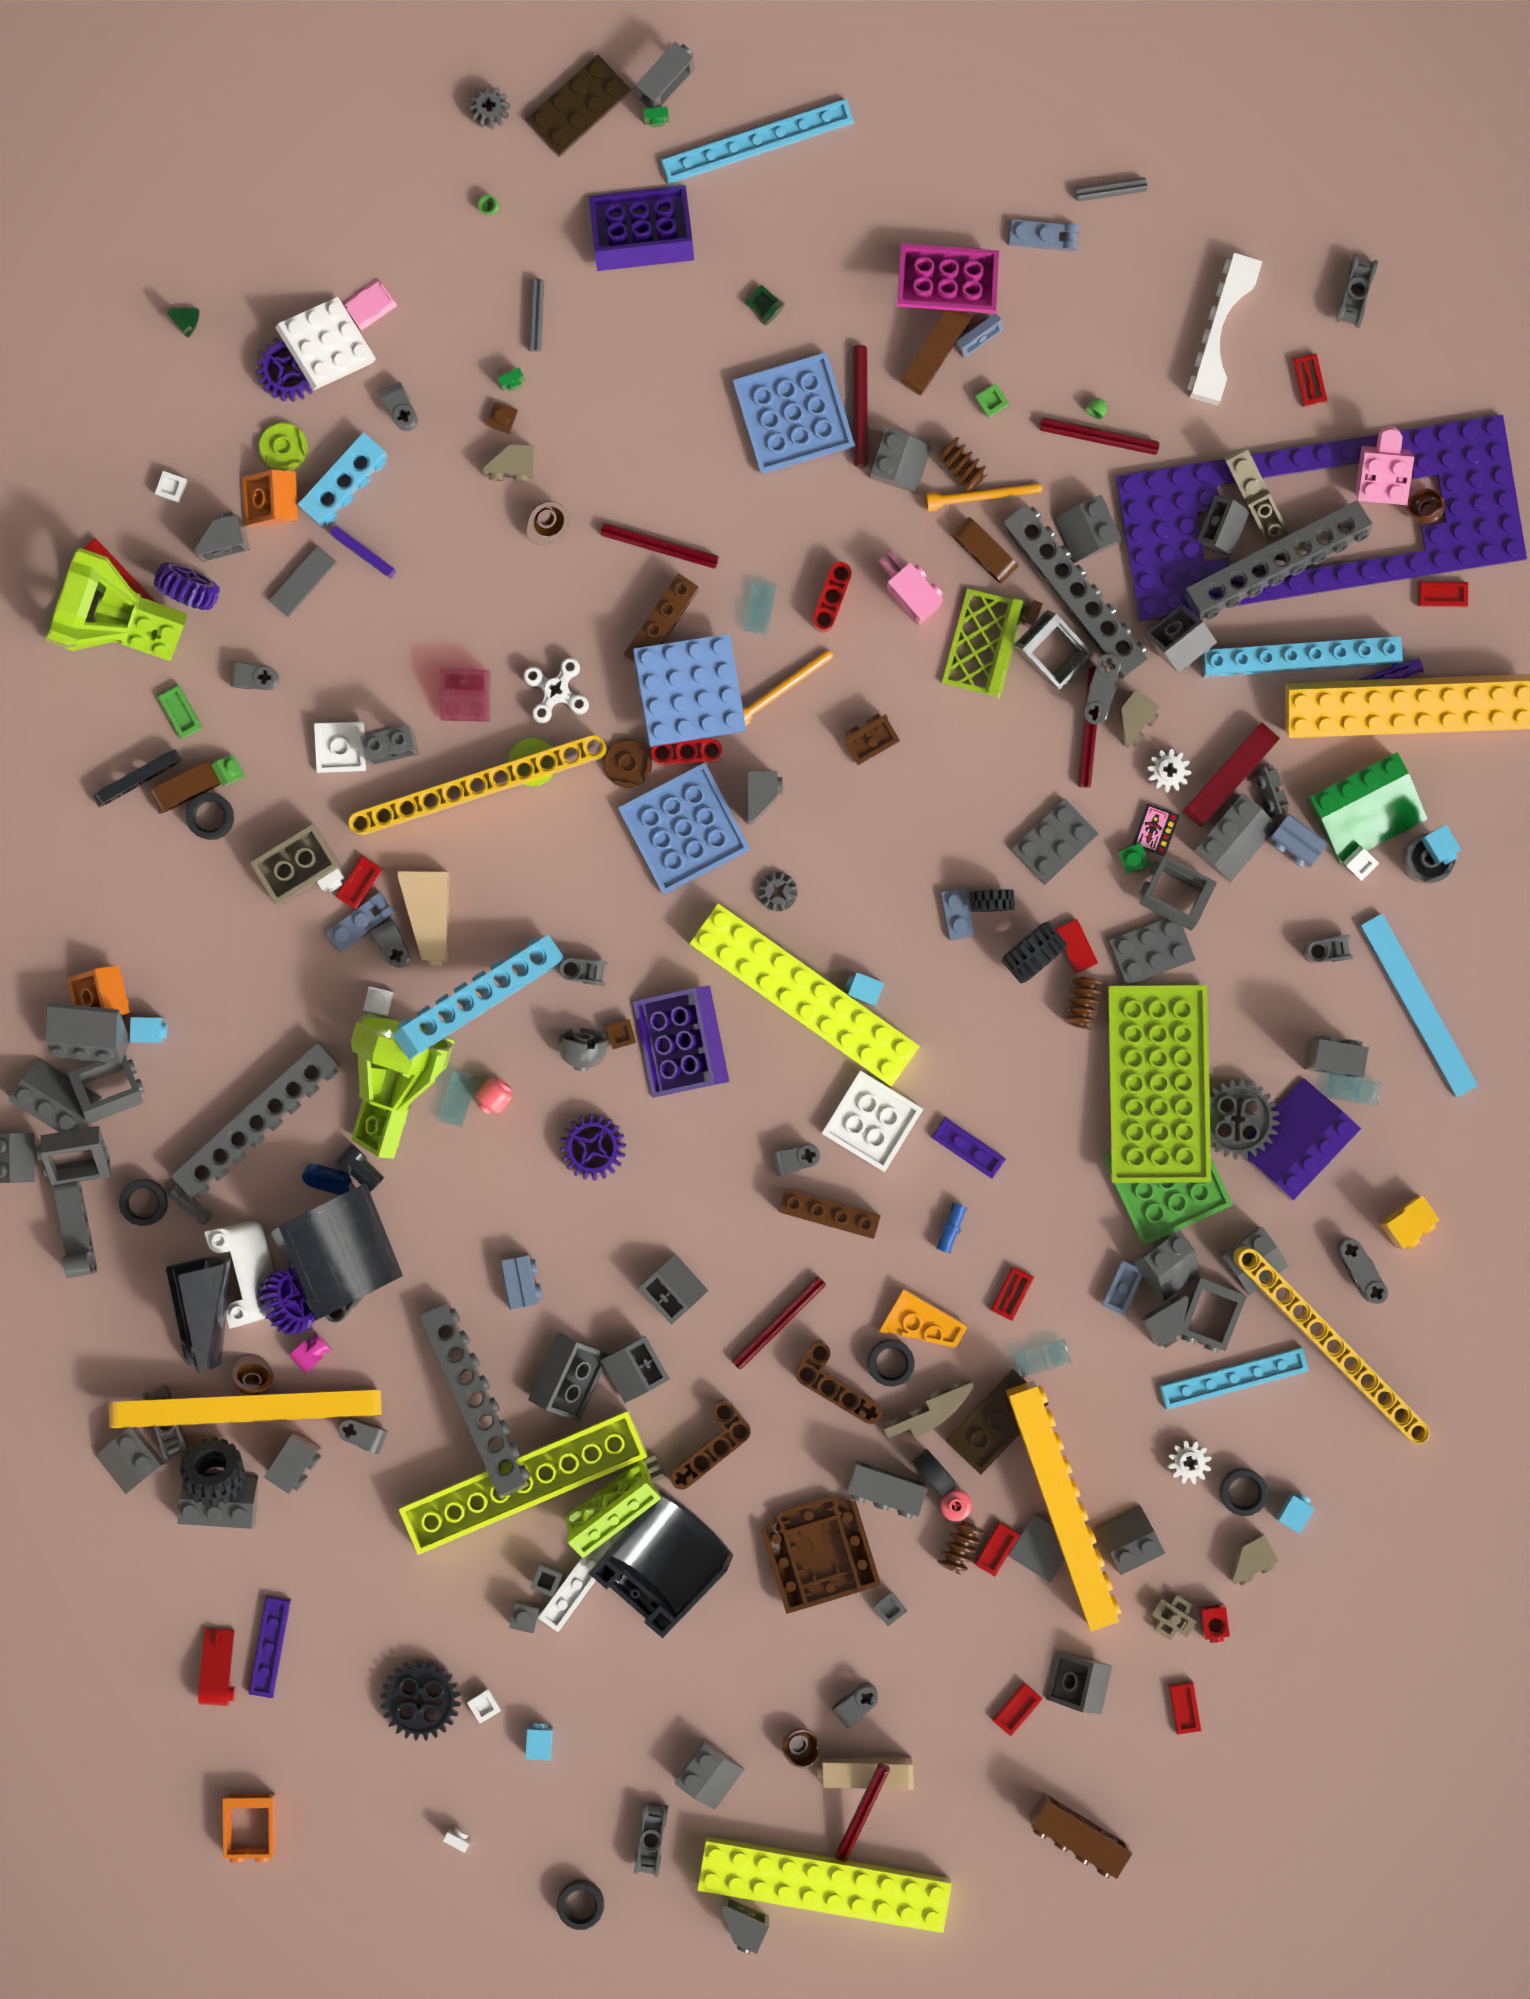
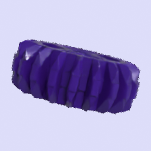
M274 338L275 346L272 347L267 343L265 346L269 350L268 353L264 351L259 353L264 360L256 361L258 366L263 367L256 370L257 375L263 376L258 382L260 385L266 384L263 390L266 393L272 391L271 396L274 399L280 394V400L285 402L287 395H289L291 402H295V395L298 394L300 399L303 400L305 396L302 392L306 390L310 395L313 393L309 387L310 383L302 370L299 369V365L292 354L283 359L276 357L282 352L289 351L284 341L280 343L277 338ZM271 363L280 370L277 383H274L270 376ZM290 364H292L296 372L293 371L292 373L289 372V374H286V371L282 367V365L289 366ZM293 379L302 381L296 386L284 387Z
M165 562L160 565L154 575L153 584L158 591L170 597V599H174L186 606H191L194 609L210 610L219 598L220 588L218 585L210 580V578L187 566L184 567L173 562Z
M589 1114V1122H585V1118L580 1116L581 1125L578 1126L575 1121H572L571 1125L575 1129L571 1131L565 1128L564 1130L565 1133L570 1135L569 1139L565 1137L560 1139V1141L567 1143V1147H560V1151L568 1152V1155L563 1156L561 1159L562 1161L571 1160V1163L566 1166L568 1170L573 1166L577 1167L574 1171L575 1176L582 1170L584 1171V1180H587L588 1174L592 1173V1179L596 1181L598 1172L605 1179L607 1175L604 1170L608 1169L610 1173L614 1174L615 1170L611 1165L613 1163L619 1167L622 1165L616 1158L617 1156L625 1157L626 1155L623 1152H619V1148H625L626 1143H618V1139L624 1138V1134L616 1136L614 1132L620 1127L616 1125L611 1129L609 1126L612 1123V1119H608L603 1124V1115H599L597 1122H594L593 1114ZM595 1126L601 1128L592 1139L578 1134L587 1127ZM606 1133L610 1135L613 1141L612 1155L602 1147V1140ZM600 1136L598 1147H600L599 1150L604 1155L594 1151L586 1159L589 1153L587 1149L589 1148H586L587 1144L582 1142V1140L593 1143ZM574 1140L584 1148V1154L579 1162L573 1153ZM593 1156H600L608 1161L605 1165L598 1168L586 1167V1164Z
M283 1268L268 1274L263 1282L260 1283L261 1289L258 1290V1293L261 1295L258 1301L262 1303L260 1310L266 1314L264 1319H269L270 1327L276 1326L277 1332L282 1331L285 1335L299 1334L309 1329L315 1319L290 1270Z

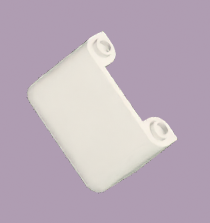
M246 1221L206 1231L207 1243L213 1252H231L242 1295V1300L231 1303L227 1308L226 1317L229 1329L264 1319L266 1314L260 1310L262 1303L258 1301L261 1297L258 1290L261 1289L260 1283L263 1282L268 1274L274 1272L262 1225L256 1221Z

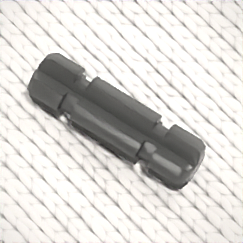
M175 1185L168 1193V1196L173 1201L177 1200L179 1202L178 1205L192 1217L195 1215L197 1217L196 1220L201 1225L206 1224L212 1214L207 1209H202V1205L194 1198H190L187 1194L185 1195L183 1193L184 1190L179 1185Z

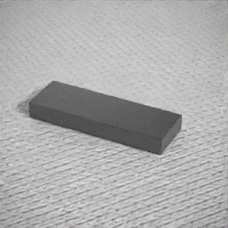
M317 546L269 601L289 618L337 562Z

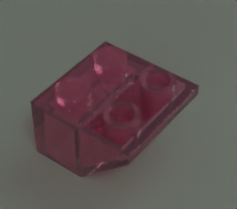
M440 668L439 696L441 721L490 722L492 676L490 670Z

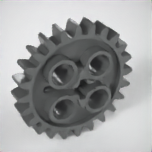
M1241 1079L1239 1086L1236 1085L1234 1080H1231L1229 1088L1224 1083H1221L1222 1091L1219 1092L1213 1088L1215 1096L1210 1097V1144H1217L1215 1148L1216 1153L1224 1149V1157L1226 1158L1230 1152H1233L1235 1160L1238 1159L1239 1153H1242L1244 1159H1248V1152H1251L1256 1157V1149L1258 1147L1266 1151L1264 1142L1273 1143L1269 1135H1277V1132L1272 1127L1280 1125L1278 1121L1273 1120V1117L1279 1115V1112L1272 1111L1271 1109L1276 1105V1102L1268 1103L1271 1094L1261 1095L1264 1088L1260 1086L1257 1090H1254V1082H1251L1246 1087L1245 1080ZM1243 1098L1241 1116L1245 1118V1122L1240 1123V1139L1235 1141L1237 1123L1233 1121V1118L1238 1117L1239 1099ZM1226 1100L1234 1102V1109L1230 1113H1225L1222 1110V1104ZM1251 1102H1257L1259 1105V1111L1255 1115H1249L1246 1110L1247 1105ZM1224 1124H1229L1232 1127V1133L1228 1137L1220 1135V1127ZM1249 1126H1253L1257 1130V1134L1252 1140H1247L1244 1136V1131Z

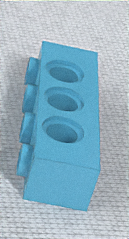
M363 432L298 503V506L321 528L325 524L329 526L337 518L336 512L342 506L345 508L352 502L355 491L358 488L362 490L371 480L369 476L375 470L378 472L387 463V453ZM360 458H365L368 461L364 469L355 468V462ZM343 476L351 478V483L347 487H340L338 485L340 478ZM327 494L334 495V502L329 506L323 505V497Z

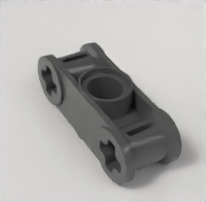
M1354 254L1335 322L1344 321L1354 324L1356 328L1360 327L1378 260L1372 262L1361 259L1358 255ZM1351 287L1360 288L1362 295H1354Z
M1114 654L1103 655L1097 662L1084 711L1086 720L1091 724H1099L1107 719L1115 696L1121 661ZM1111 658L1115 668L1107 672L1103 662ZM1096 706H1098L1099 711L1102 712L1103 715L1097 717V719L1095 720L1093 719L1094 715L1090 713V710L1095 709Z
M1354 1239L1341 1240L1337 1246V1253L1345 1265L1350 1278L1366 1301L1374 1304L1383 1303L1388 1297V1290L1379 1276L1374 1263L1358 1241ZM1347 1244L1355 1247L1352 1250L1353 1255L1345 1254ZM1372 1287L1380 1288L1378 1298L1370 1296L1373 1292Z
M167 1385L149 1394L147 1392L142 1393L143 1400H155L161 1397V1400L172 1399ZM171 1425L168 1430L163 1429L161 1426H154L160 1450L166 1461L170 1460L171 1456L185 1452L189 1448L181 1425ZM179 1444V1446L170 1449V1446Z
M644 1802L641 1820L642 1828L639 1848L636 1853L634 1874L643 1872L654 1874V1877H658L664 1827H666L669 1805L660 1807ZM649 1833H653L658 1837V1842L655 1845H647L644 1837Z

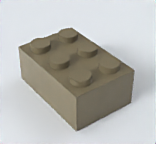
M314 824L250 862L277 906H281L317 884L318 880L334 870L342 868L319 829Z

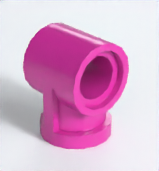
M317 1332L312 1334L313 1338L309 1341L306 1339L289 1355L305 1374L324 1358L322 1355L325 1352L329 1353L332 1350L329 1344Z

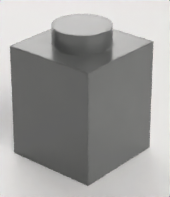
M541 1562L530 1588L553 1597L564 1571Z
M516 1600L509 1628L534 1633L540 1605Z

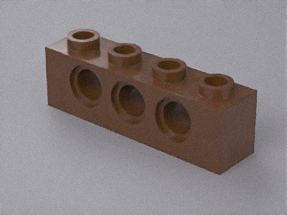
M678 573L623 654L624 658L635 665L632 651L634 648L664 644L698 593L699 586Z
M785 1188L779 1213L871 1239L875 1238L881 1215L787 1188Z

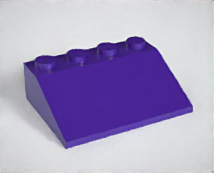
M686 185L589 196L597 271L694 260Z
M710 985L633 1001L652 1098L730 1082Z
M1305 1078L1272 1110L1279 1112V1115L1273 1117V1120L1280 1123V1125L1272 1127L1277 1132V1135H1269L1273 1143L1264 1142L1266 1151L1258 1147L1256 1149L1257 1156L1255 1157L1251 1152H1248L1247 1159L1289 1200L1293 1201L1361 1130L1349 1116ZM1256 1128L1246 1138L1247 1140H1252L1255 1138L1257 1134Z

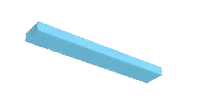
M1298 1347L1162 1384L1159 1387L1165 1409L1168 1410L1307 1372L1309 1369L1303 1347Z

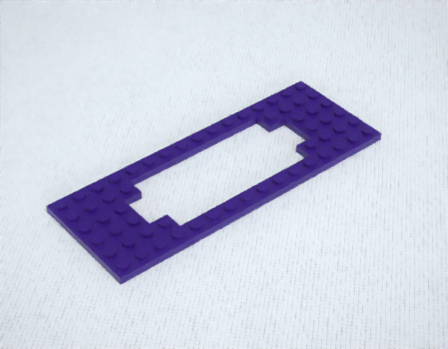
M1503 415L1400 431L1402 435L1401 449L1411 450L1414 456L1413 480L1437 476L1439 491L1445 501L1443 512L1445 523L1421 527L1425 551L1306 569L1293 576L1291 574L1285 577L1276 586L1272 587L1269 585L1263 588L1262 592L1255 597L1250 598L1248 596L1242 599L1237 606L1527 560ZM1378 435L1252 454L1251 456L1262 479L1359 464L1361 447H1377ZM1225 459L1116 476L1139 622L1165 618L1181 604L1192 611L1184 598L1186 588L1230 566L1229 557L1205 561L1202 544L1197 542L1200 535L1197 514L1209 512L1215 496H1219L1217 486L1235 483ZM1239 582L1231 583V585L1235 588H1240L1243 586ZM1218 593L1210 594V597L1213 599L1221 598Z

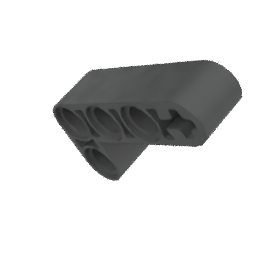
M75 1181L53 1185L66 1254L63 1257L65 1275L67 1278L96 1273L97 1264L81 1182Z

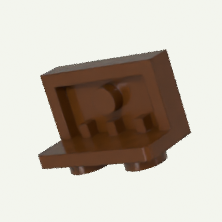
M878 713L867 719L868 724L861 729L855 726L845 732L847 737L843 739V742L857 766L900 742L886 714L880 716Z

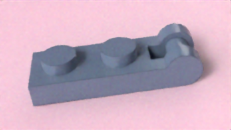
M1012 219L1009 246L1075 252L1078 248L1076 235L1079 234L1080 226L1076 224H1055ZM1059 234H1067L1066 241H1059Z
M381 892L326 932L340 953L396 912L392 906L387 905L384 901L385 897ZM375 906H377V908L381 912L376 917L371 911V909Z

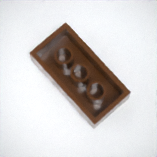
M1044 1792L1028 1817L1031 1828H1033V1832L1043 1839H1046L1048 1836L1055 1842L1054 1845L1064 1852H1067L1069 1849L1076 1855L1075 1858L1087 1866L1089 1863L1093 1864L1097 1868L1096 1871L1108 1879L1110 1876L1118 1879L1133 1854L1127 1843Z

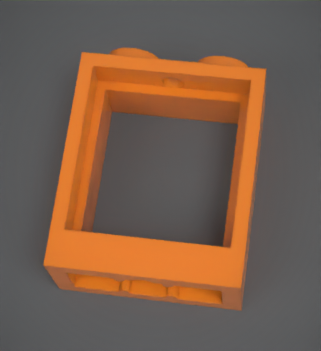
M226 1794L223 1798V1859H230V1862L234 1863L244 1862L245 1858H255V1862L270 1861V1858H273L276 1854V1794ZM232 1808H268V1847L233 1848Z

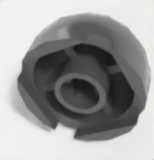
M580 1028L581 1033H572V1029L561 1031L558 1041L559 1052L567 1064L573 1066L577 1071H587L588 1068L601 1063L608 1048V1037L605 1038L604 1033L586 1028Z

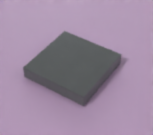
M1033 1514L1008 1555L1049 1583L1065 1560L1053 1525L1036 1514Z

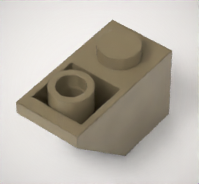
M509 444L484 467L483 473L485 477H489L491 481H503L504 477L513 478L515 482H528V479H534L535 447L533 445Z
M1137 689L1119 710L1123 745L1126 748L1131 744L1136 746L1145 735L1141 732L1147 724L1151 727L1159 716L1156 713L1159 706Z
M1262 1532L1239 1545L1230 1579L1235 1585L1238 1583L1244 1585L1253 1580L1252 1575L1260 1571L1262 1574L1267 1573L1275 1568V1563L1279 1562L1266 1536Z

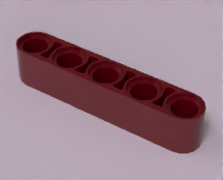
M1261 722L1182 812L1201 828L1272 749L1280 737Z

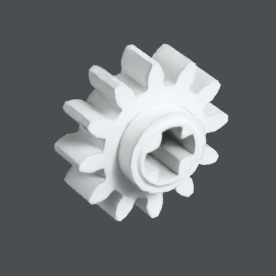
M1170 749L1168 756H1166L1161 750L1159 751L1160 759L1156 757L1150 759L1155 766L1147 768V771L1154 774L1148 780L1157 781L1155 789L1163 785L1164 792L1168 793L1170 786H1172L1177 792L1179 791V782L1182 785L1188 783L1183 777L1191 774V771L1184 768L1190 762L1181 761L1183 753L1175 757L1174 750ZM1168 765H1171V769L1175 770V774L1173 773L1171 777H1167V772H1163V768L1168 767Z
M1183 1440V1448L1174 1445L1177 1453L1175 1455L1168 1454L1174 1462L1169 1463L1167 1466L1170 1469H1176L1172 1474L1174 1478L1182 1475L1181 1482L1183 1484L1186 1483L1187 1478H1190V1481L1196 1484L1197 1476L1203 1480L1205 1479L1202 1473L1203 1470H1211L1209 1466L1205 1465V1462L1210 1461L1212 1458L1210 1456H1203L1207 1448L1204 1446L1198 1450L1197 1441H1194L1190 1447L1188 1442ZM1188 1456L1195 1460V1463H1192V1468L1183 1463V1461H1187L1186 1457Z

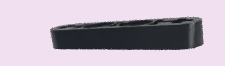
M176 749L168 751L100 790L92 797L98 808L103 807L174 767L182 759Z

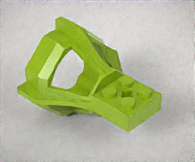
M77 548L65 578L45 642L71 651L116 642L171 662L186 622L187 613L142 598L139 593H135L107 557ZM97 589L103 593V596L98 601L93 616L95 617L94 623L85 622Z
M368 1013L367 1016L363 1015L356 1022L351 1038L352 1051L358 1054L360 1087L358 1094L363 1099L351 1140L377 1157L394 1159L409 1108L412 1106L410 1104L435 1082L436 1077L447 1068L454 1040L445 1037L409 1060L392 1036L399 1030L397 1025L402 1021L382 1018L376 1014ZM420 1027L421 1031L426 1033L425 1029Z

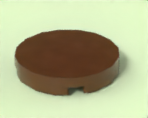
M633 739L621 740L607 750L604 757V770L608 779L615 785L622 788H635L642 785L649 778L652 771V757L642 743Z

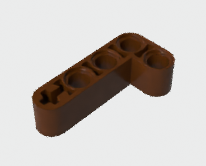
M946 310L900 383L921 397L956 341L968 328L976 314L968 311Z
M823 1341L812 1343L796 1369L798 1382L868 1424L878 1422L882 1415L879 1404L824 1371L823 1369L831 1355L830 1348ZM817 1346H823L827 1351L826 1356L822 1359H816L812 1355L813 1349ZM802 1368H811L814 1371L813 1378L803 1380L800 1377ZM823 1381H833L835 1389L831 1393L823 1392L821 1390ZM846 1393H853L856 1396V1402L851 1406H847L842 1402V1398ZM861 1399L865 1400L862 1403L863 1406L869 1409L875 1406L874 1411L877 1413L875 1417L871 1415L869 1418H866V1412L859 1408L858 1413L854 1411L860 1405Z
M720 1400L715 1404L713 1416L723 1430L674 1468L671 1474V1483L676 1489L683 1490L690 1487L750 1437L751 1428L749 1423L732 1402ZM719 1406H729L731 1415L727 1418H721L717 1413ZM738 1424L744 1425L747 1429L746 1435L736 1437L732 1431L734 1426ZM717 1440H723L727 1443L728 1448L725 1452L718 1453L714 1450L713 1445ZM702 1455L707 1458L708 1465L705 1468L695 1466L694 1459L697 1456ZM689 1463L691 1469L695 1473H697V1475L693 1476V1473L691 1472L686 1477V1483H684L683 1481L677 1482V1473L680 1472L681 1474H684L686 1471H688L689 1467L685 1465Z

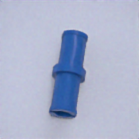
M952 1203L947 1221L942 1224L944 1229L936 1246L937 1250L951 1254L957 1233L960 1234L961 1232L960 1225L967 1207Z

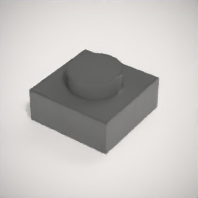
M893 1591L873 1605V1608L887 1626H890L907 1612V1609Z

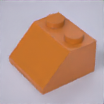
M268 470L242 477L244 526L280 525L298 521L295 472Z
M119 965L98 968L67 978L73 1005L118 1009L121 1016L130 1013Z

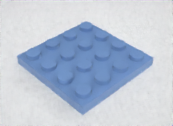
M827 352L733 380L761 475L855 447Z
M730 634L634 648L632 650L649 747L746 732Z
M706 763L618 807L663 895L751 850Z

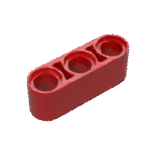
M836 562L829 571L813 615V626L819 632L825 633L830 631L838 616L852 575L851 567L845 562ZM840 568L846 570L847 578L844 580L836 579L834 577L835 570ZM831 591L836 592L839 595V600L836 603H829L825 595ZM819 615H828L831 620L830 624L827 626L819 625L817 622Z
M698 739L653 746L651 750L654 762L662 766L715 763L720 760L723 753L722 745L715 739ZM708 745L717 746L719 751L715 757L706 756L704 751ZM684 746L693 748L694 754L691 758L686 759L680 755V750ZM661 747L667 748L670 752L668 758L665 760L658 759L655 756L657 749Z

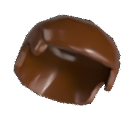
M1429 488L1422 489L1409 497L1406 509L1416 523L1422 525L1433 524L1442 516L1445 501L1439 492Z
M803 1728L791 1730L783 1739V1756L795 1767L802 1769L811 1767L820 1757L819 1741L810 1730Z

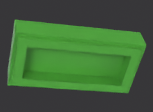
M179 684L157 696L180 739H184L203 728Z

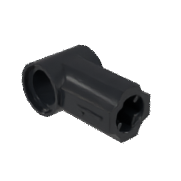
M351 1143L334 1162L346 1174L352 1175L360 1185L366 1183L371 1193L385 1177Z

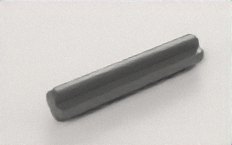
M1141 177L1081 186L1075 189V197L1077 201L1139 193L1147 191L1148 185L1146 178Z
M542 279L531 280L528 350L532 352L541 351L544 301V281Z

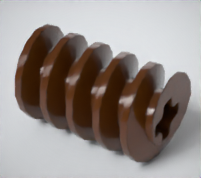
M955 437L937 454H941L938 462L944 463L948 461L945 469L951 470L954 468L952 477L955 478L961 475L958 483L960 485L968 483L965 491L969 492L988 475L983 474L986 466L977 468L979 459L976 458L971 461L970 457L973 452L969 451L964 454L963 451L966 445L957 446L959 437Z
M1086 977L1073 979L1072 982L1078 988L1070 989V992L1076 997L1068 998V1002L1074 1007L1066 1008L1065 1011L1071 1016L1064 1017L1063 1021L1077 1028L1092 1030L1087 1026V1023H1095V1020L1089 1014L1097 1013V1010L1091 1006L1092 1004L1100 1003L1099 1000L1094 998V995L1102 994V991L1096 988V985H1103L1104 982Z
M961 1520L962 1524L954 1523L953 1525L958 1530V1533L950 1532L949 1534L954 1539V1542H945L950 1550L941 1551V1554L946 1559H937L939 1565L959 1575H962L959 1571H967L968 1569L963 1562L972 1561V1558L967 1553L976 1552V1549L971 1544H980V1540L975 1535H984L985 1533L981 1528L964 1520Z

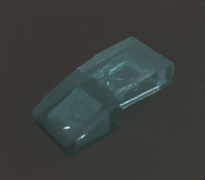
M752 581L743 631L768 635L776 591L775 584Z
M453 1070L438 1121L462 1128L477 1077Z
M1329 1073L1325 1096L1331 1099L1377 1107L1382 1082Z
M1064 1339L1013 1354L1019 1375L1022 1378L1071 1363Z

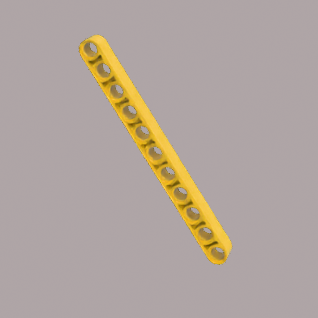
M588 736L358 811L349 818V828L358 835H368L598 760L606 754L607 747L599 736ZM593 741H598L601 744V750L596 754H592L588 750L589 744ZM576 749L578 753L577 758L574 761H567L565 759L567 750ZM547 756H551L554 759V765L550 769L542 767V760ZM523 764H529L531 767L530 774L526 777H521L518 773L519 767ZM502 771L506 772L507 781L504 784H497L495 782L496 774ZM476 779H481L484 782V787L479 792L472 790V783ZM452 787H459L460 796L455 800H451L448 795L449 790ZM431 794L436 795V805L427 807L425 804L426 797ZM406 802H411L414 806L413 812L409 815H404L402 812V806ZM387 809L390 812V819L382 823L379 820V813ZM360 817H364L367 820V825L363 830H357L355 826L356 820Z
M1241 1246L1235 1250L1233 1255L1235 1264L1404 1437L1415 1444H1423L1428 1440L1430 1435L1428 1426L1257 1251L1248 1246ZM1250 1252L1252 1259L1248 1264L1244 1265L1242 1257L1245 1253ZM1263 1270H1268L1269 1276L1267 1280L1260 1282L1259 1274ZM1284 1287L1286 1291L1285 1296L1277 1299V1290ZM1302 1305V1313L1299 1316H1294L1293 1309L1295 1306ZM1314 1322H1318L1319 1330L1311 1334L1310 1326ZM1335 1339L1336 1347L1328 1351V1342ZM1352 1357L1353 1364L1349 1368H1345V1359ZM1369 1374V1382L1366 1385H1361L1362 1376ZM1386 1391V1399L1379 1403L1378 1395ZM1402 1408L1403 1416L1395 1420V1412ZM1419 1425V1434L1417 1436L1412 1437V1429L1415 1426Z
M381 1390L109 1402V1428L382 1415Z

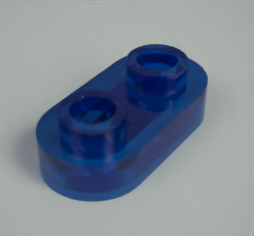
M308 1164L302 1174V1179L308 1186L336 1195L348 1192L352 1184V1179L345 1172L320 1164Z

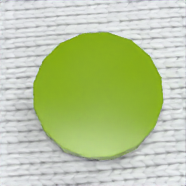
M279 422L269 426L259 440V453L262 460L271 469L292 471L305 461L308 453V442L304 433L297 426L288 422Z
M523 739L516 743L510 751L508 762L551 749L552 747L542 739ZM547 756L542 760V767L544 769H550L554 765V759L551 756ZM523 764L519 767L518 773L521 777H526L530 774V765ZM554 774L524 783L523 785L529 787L541 786L549 782Z

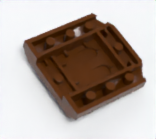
M825 1497L781 1511L761 1530L786 1614L881 1586L856 1501Z

